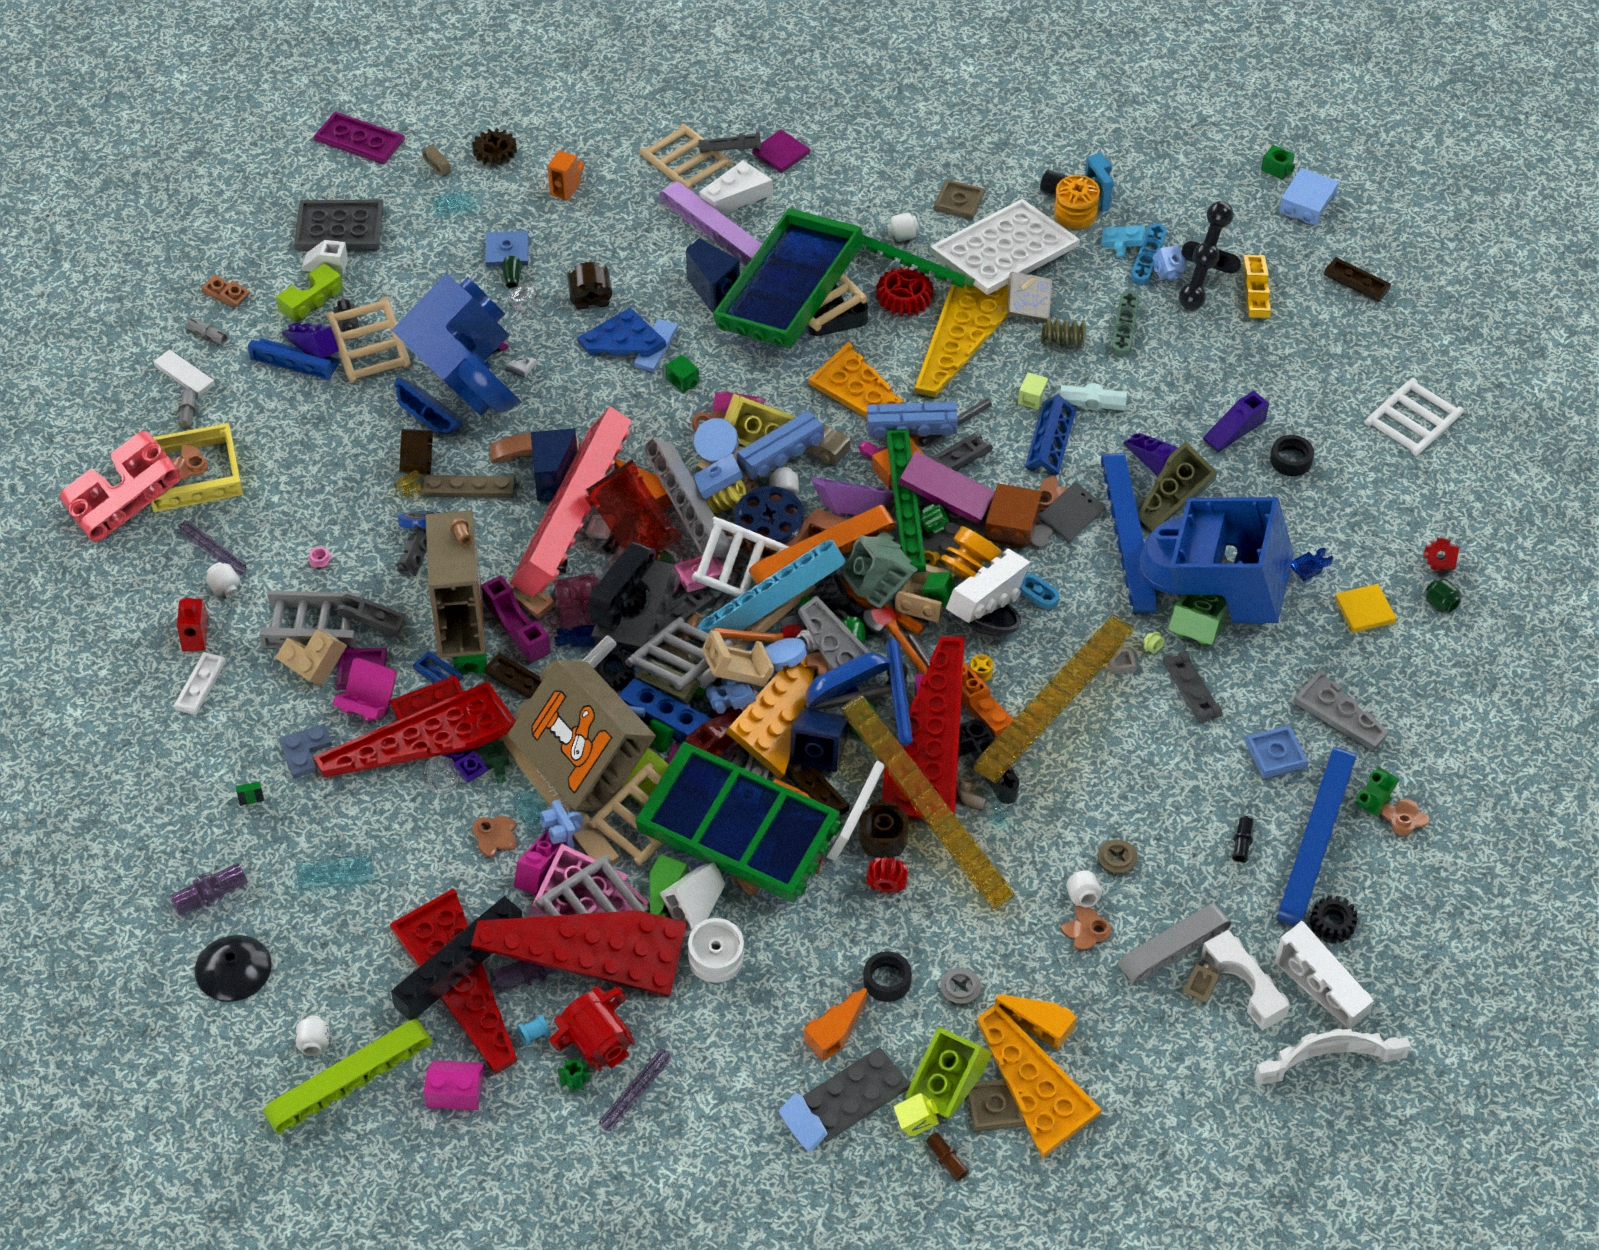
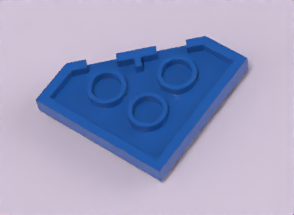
M631 307L577 337L578 343L589 355H599V352H610L611 356H628L629 353H640L642 357H649L667 347L666 340Z

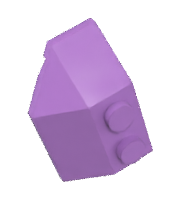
M812 477V483L823 505L831 509L832 514L845 517V513L850 514L849 516L855 517L879 505L886 507L894 500L893 492L885 488Z

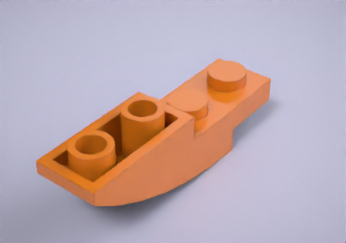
M964 663L962 703L972 717L983 721L995 738L1015 730L1016 721L990 695V688Z

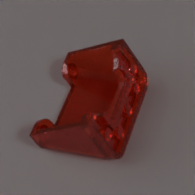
M630 460L585 489L587 494L584 498L590 507L595 506L623 551L631 542L635 541L655 549L657 554L680 539L682 535L676 527L674 528L672 524L669 525L670 519L666 517L644 483L643 477H638V467L633 460Z

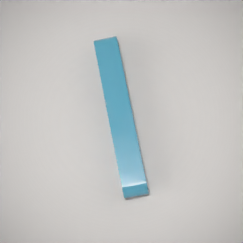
M827 540L703 619L698 624V629L708 634L714 628L744 630L840 568L844 564L845 558L835 542Z

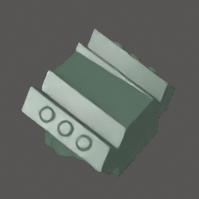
M884 531L877 537L860 535L853 545V551L849 559L846 560L842 575L856 595L865 597L869 603L878 608H881L888 600H891L894 594L902 589V585L906 584L910 577L918 570V568L909 564L912 560L905 556L900 548L901 545L892 541L894 537Z

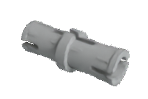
M194 317L187 321L186 329L199 334L202 339L212 340L221 346L225 344L222 341L227 342L229 340V334L216 329L213 324L203 323Z

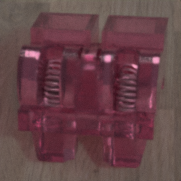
M595 573L554 581L559 612L558 617L562 629L583 626L582 616L587 625L593 624L590 619L588 600L591 592L599 583Z

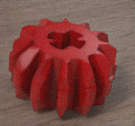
M885 856L881 859L877 857L875 860L870 861L867 867V884L871 886V889L879 890L880 893H899L900 890H904L909 874L908 866L904 865L903 861H896L895 858L890 859Z

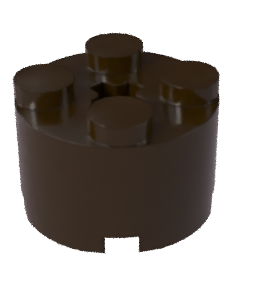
M585 262L576 265L575 270L571 273L570 271L568 272L567 281L570 300L577 310L587 309L589 305H597L598 307H607L609 305V300L612 297V287L609 270L606 266L603 268L599 266V263Z
M401 430L399 473L431 475V462L429 461L432 460L433 430Z
M880 801L871 804L870 808L862 812L859 819V843L866 855L883 859L885 856L892 858L902 854L908 842L909 819L905 811L900 810L898 805L892 802Z

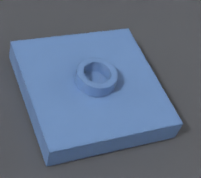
M528 231L486 232V267L501 266L503 259L507 256H516L520 259L522 266L528 265Z
M733 453L693 475L703 499L712 496L743 478Z
M1290 725L1245 737L1244 742L1263 779L1308 768L1309 762Z

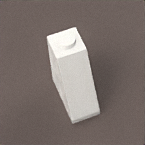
M715 862L698 866L660 893L672 918L686 922L683 937L690 936L691 931L697 924L708 919L725 886L721 872Z

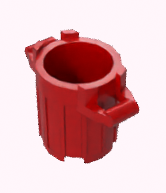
M595 986L591 989L593 992L578 997L566 1007L561 1016L558 1014L554 1018V1023L559 1030L549 1039L554 1049L562 1051L565 1047L574 1043L587 1062L598 1071H601V1067L606 1064L613 1068L629 1056L627 1049L630 1043L635 1045V1041L631 1031L614 1011L626 1001V996L620 987H614L612 990L604 993L600 987Z

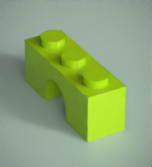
M323 263L308 273L310 289L299 290L291 285L276 296L278 310L292 321L297 322L299 319L307 317L309 312L315 308L323 306L325 301L332 296H337L343 289L342 278L339 273L327 264Z

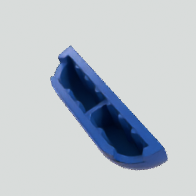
M396 378L394 387H397V403L431 430L439 433H450L457 430L464 423L461 417L419 386L405 379Z
M865 653L819 675L810 683L807 689L806 703L808 708L810 709L888 670L891 663L880 654Z

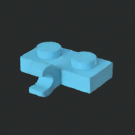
M1145 225L1104 227L1101 245L1102 247L1117 250V258L1125 257L1127 247L1144 245Z

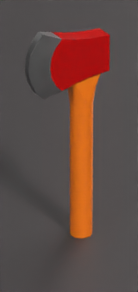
M892 608L865 610L863 612L865 624L877 633L886 628L896 641H899L901 648L918 672L926 674L928 668L899 629L896 622L898 617Z
M787 616L780 620L781 633H762L714 628L713 631L720 632L722 638L773 643L781 639L796 638L804 630L805 624L800 617Z

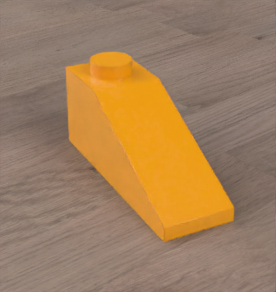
M1002 994L996 996L995 1004H998L1016 1024L1059 1050L1076 1028L1077 1016L1066 1007H1061L1052 1002Z

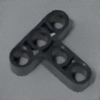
M835 284L832 290L838 288L837 284ZM842 295L819 308L813 317L816 319L843 303ZM862 302L856 304L821 325L822 327L819 331H815L808 324V331L813 336H823L865 326L868 322V304Z

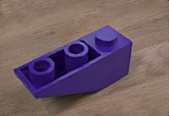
M301 322L290 324L288 326L289 329L282 331L283 336L307 355L324 358L339 352L331 327L322 326V324L311 325V323L302 325Z
M1253 390L1238 400L1203 437V440L1220 452L1266 421L1269 402Z
M1143 433L1133 434L1128 440L1123 442L1157 477L1163 470L1169 456L1178 449L1176 446Z

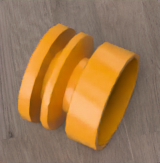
M1081 175L1063 178L1056 188L1055 220L1061 226L1073 230L1092 226L1098 214L1100 195L1098 184L1093 179Z
M961 526L953 538L960 548L947 547L946 550L954 557L943 554L940 560L947 565L949 570L956 572V575L966 580L970 576L974 578L977 571L984 567L982 565L983 562L991 564L994 558H999L1002 551L981 535Z

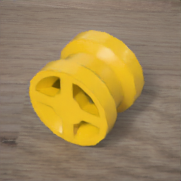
M979 654L971 659L970 668L985 683L992 678L994 663L989 656Z

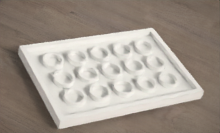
M1021 199L930 246V254L952 270L974 278L975 282L973 285L988 295L1009 284V274L1011 272L1028 274L1078 247L1080 239Z

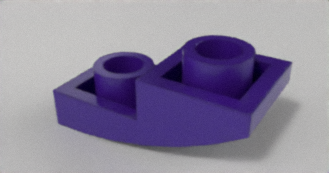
M470 749L442 755L456 773L467 783L488 771V768L475 751L471 752Z

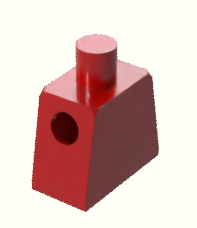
M184 598L179 601L177 629L182 652L206 651L209 615L203 599ZM194 629L196 633L194 635H190L189 630Z

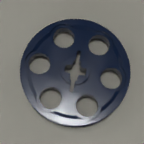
M763 486L753 489L739 500L735 509L736 525L755 533L767 531L770 533L767 538L782 544L789 542L797 536L803 526V506L800 500L791 491L781 487ZM778 495L781 497V500L773 502L769 498ZM756 500L759 502V505L750 507L747 503ZM766 508L768 509V513H769V514L771 515V517H772V524H771V522H770V518H768V516H766V515H767V510H766ZM788 508L797 509L795 514H787L785 511ZM745 518H751L753 520V522L748 525L743 524L741 521ZM785 525L792 528L789 532L779 530L780 527Z

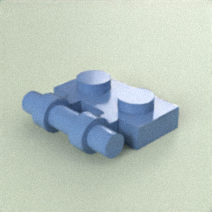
M723 679L721 680L722 685L719 687L713 683L706 687V696L711 701L712 708L719 714L724 713L728 707L733 706L734 710L756 701L755 695L748 683Z

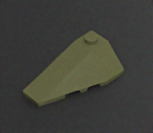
M1186 441L1169 456L1138 513L1139 521L1151 532L1185 507L1187 498H1196L1216 480L1217 471Z

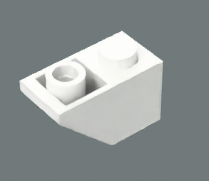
M322 241L307 252L302 265V271L311 272L325 263L337 273L343 275L348 263L345 242Z

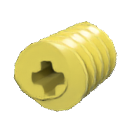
M740 479L735 484L729 485L705 500L713 514H718L722 510H729L730 507L735 508L739 500L746 494V489Z

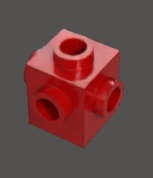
M1437 537V541L1431 540V544L1425 546L1423 558L1427 559V565H1431L1432 570L1444 572L1445 568L1455 570L1459 545L1450 544L1451 540ZM1440 551L1445 553L1442 558L1437 557V553Z

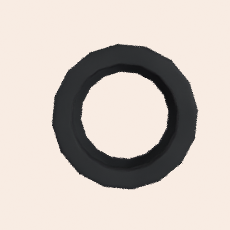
M1282 436L1272 446L1270 462L1275 470L1286 476L1303 475L1312 466L1314 448L1307 439L1301 436ZM1285 449H1295L1304 454L1305 459L1298 462L1288 461L1281 457L1279 453Z
M891 951L879 952L871 956L866 962L863 970L864 988L867 989L868 994L874 999L883 1002L896 1001L903 998L910 989L912 980L911 965L899 953ZM890 966L901 971L903 978L899 984L886 987L877 984L873 980L872 975L876 969Z

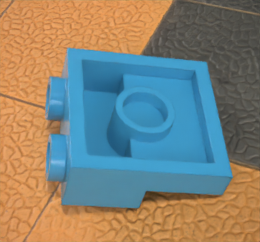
M1102 152L1086 158L1085 176L1093 179L1098 184L1100 189L1098 208L1101 212H1105L1110 209V202H1112L1111 191L1114 182L1110 176L1112 171L1111 163L1109 160H1106Z

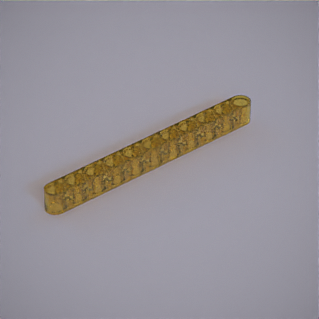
M1112 615L981 754L973 770L991 782L996 783L1124 645V640L1132 635L1134 626L1118 616Z
M859 694L840 707L845 718L877 760L884 764V769L986 902L992 904V909L996 910L1012 899L1015 895L1011 887L866 699Z

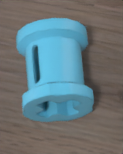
M541 1014L524 1025L521 1023L517 1025L519 1036L526 1046L530 1045L532 1040L543 1035L546 1037L550 1035L547 1022Z

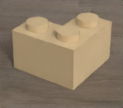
M316 629L306 646L301 642L287 638L275 658L308 681L323 685L347 645L331 634Z

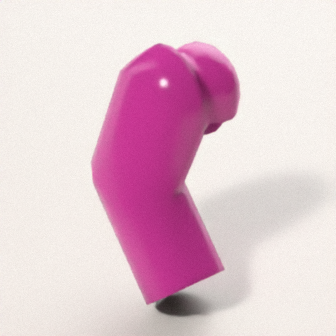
M862 442L859 445L860 453L871 461L872 455L888 448H877L870 442Z

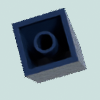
M698 238L687 247L685 252L687 280L710 311L714 312L740 276V262L734 256Z
M575 428L531 432L537 501H552L577 453Z
M802 708L791 728L789 764L799 763L804 767L811 766L816 769L837 772L848 736L850 716Z

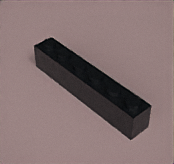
M503 896L391 990L394 1007L409 1021L416 1019L493 954L471 948L477 921L523 918L522 910L507 897Z

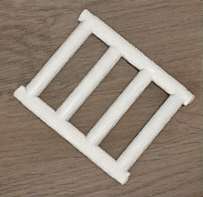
M1411 378L1368 416L1364 424L1377 428L1410 449L1411 453L1417 456L1464 413V409L1460 406L1454 407L1417 384L1415 378ZM1412 390L1449 413V415L1443 420L1405 395ZM1399 402L1435 424L1436 427L1430 432L1392 407ZM1386 414L1423 437V439L1417 444L1379 420V418Z
M714 516L711 523L713 528L697 572L695 571L692 574L691 579L734 597H739L750 588L753 578L748 570L760 560L764 546L777 552L788 548V546ZM723 529L735 535L719 580L707 576L706 573ZM745 538L755 542V546L739 589L727 584L741 542Z

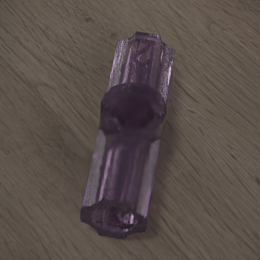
M236 863L215 874L203 873L194 880L193 885L170 895L169 898L177 914L180 916L203 904L210 906L216 900L221 901L225 893L248 882L240 864Z
M519 959L515 963L492 970L495 983L500 992L525 983L531 986L533 982L539 980L543 982L547 975L561 971Z

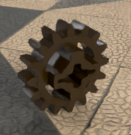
M498 128L495 129V132L488 129L486 134L480 132L481 137L475 136V141L472 142L473 155L476 156L477 161L482 160L484 165L487 162H490L491 166L494 163L501 165L502 161L508 163L509 158H514V153H517L516 139L513 138L512 133L507 134L506 130L499 132Z

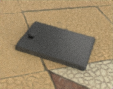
M1075 481L1042 513H1039L1038 517L1068 543H1071L1072 539L1104 511L1106 507Z

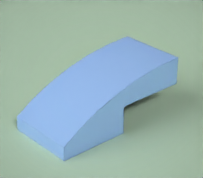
M794 1093L779 1110L788 1128L807 1151L812 1152L827 1136L828 1133L819 1116L811 1113L802 1095Z

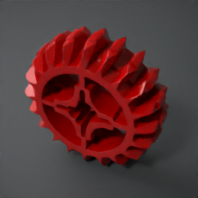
M899 267L898 270L892 268L890 272H885L880 277L876 286V298L879 301L880 307L885 308V312L891 310L892 316L899 312L900 317H902L903 313H907L910 317L912 312L918 315L920 311L925 312L926 307H930L933 298V285L930 278L925 276V273H918L917 268L914 270H910L909 267L907 269Z

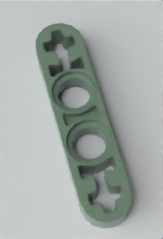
M1132 291L1123 292L1119 300L1111 348L1112 353L1118 357L1128 356L1131 352L1139 304L1138 294ZM1127 300H1132L1130 307L1126 306ZM1127 314L1130 315L1132 318L1124 319L1121 316ZM1127 330L1129 334H1121L1118 331ZM1120 341H1124L1123 348H1119Z

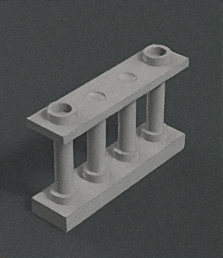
M268 591L269 605L274 607L271 627L260 628L259 636L262 648H281L287 638L301 642L306 646L316 630L303 629L307 609H321L318 630L329 633L346 644L347 647L345 649L356 648L355 632L350 630L352 619L348 620L342 617L340 630L327 629L330 609H337L342 604L341 599L343 595L349 594L361 598V594L351 592ZM284 608H297L294 628H280Z

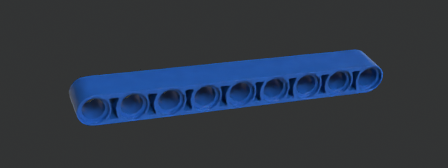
M1125 453L1102 454L1101 467H1104V482L1108 485L1106 491L1108 501H1111V516L1115 519L1113 525L1115 535H1118L1117 545L1119 553H1122V558L1120 559L1122 569L1126 572L1124 578L1126 588H1129L1128 598L1130 606H1133L1132 614L1155 613L1157 608L1155 591L1144 578L1140 567V556L1144 539Z
M1333 746L1280 905L1277 921L1295 926L1300 921H1303L1357 753Z

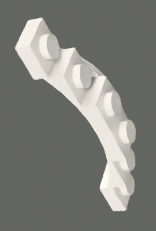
M1334 1029L1323 1034L1311 1033L1301 1037L1300 1043L1296 1047H1287L1279 1051L1277 1061L1267 1060L1257 1064L1255 1079L1257 1085L1283 1081L1285 1071L1306 1059L1328 1053H1365L1380 1057L1382 1062L1407 1058L1410 1043L1407 1037L1400 1039L1393 1037L1382 1042L1379 1033L1362 1034L1352 1032L1351 1029Z

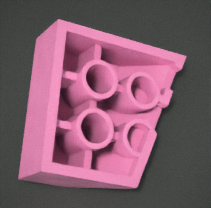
M561 844L535 900L596 860ZM602 869L591 875V878L607 898L617 889ZM615 869L623 881L629 877V875ZM583 882L571 888L589 913H593L600 906ZM563 895L551 901L561 915L577 914ZM535 900L527 914V917L549 916L542 907L538 908L536 906Z

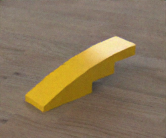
M1243 255L1248 317L1270 318L1269 274L1265 255Z

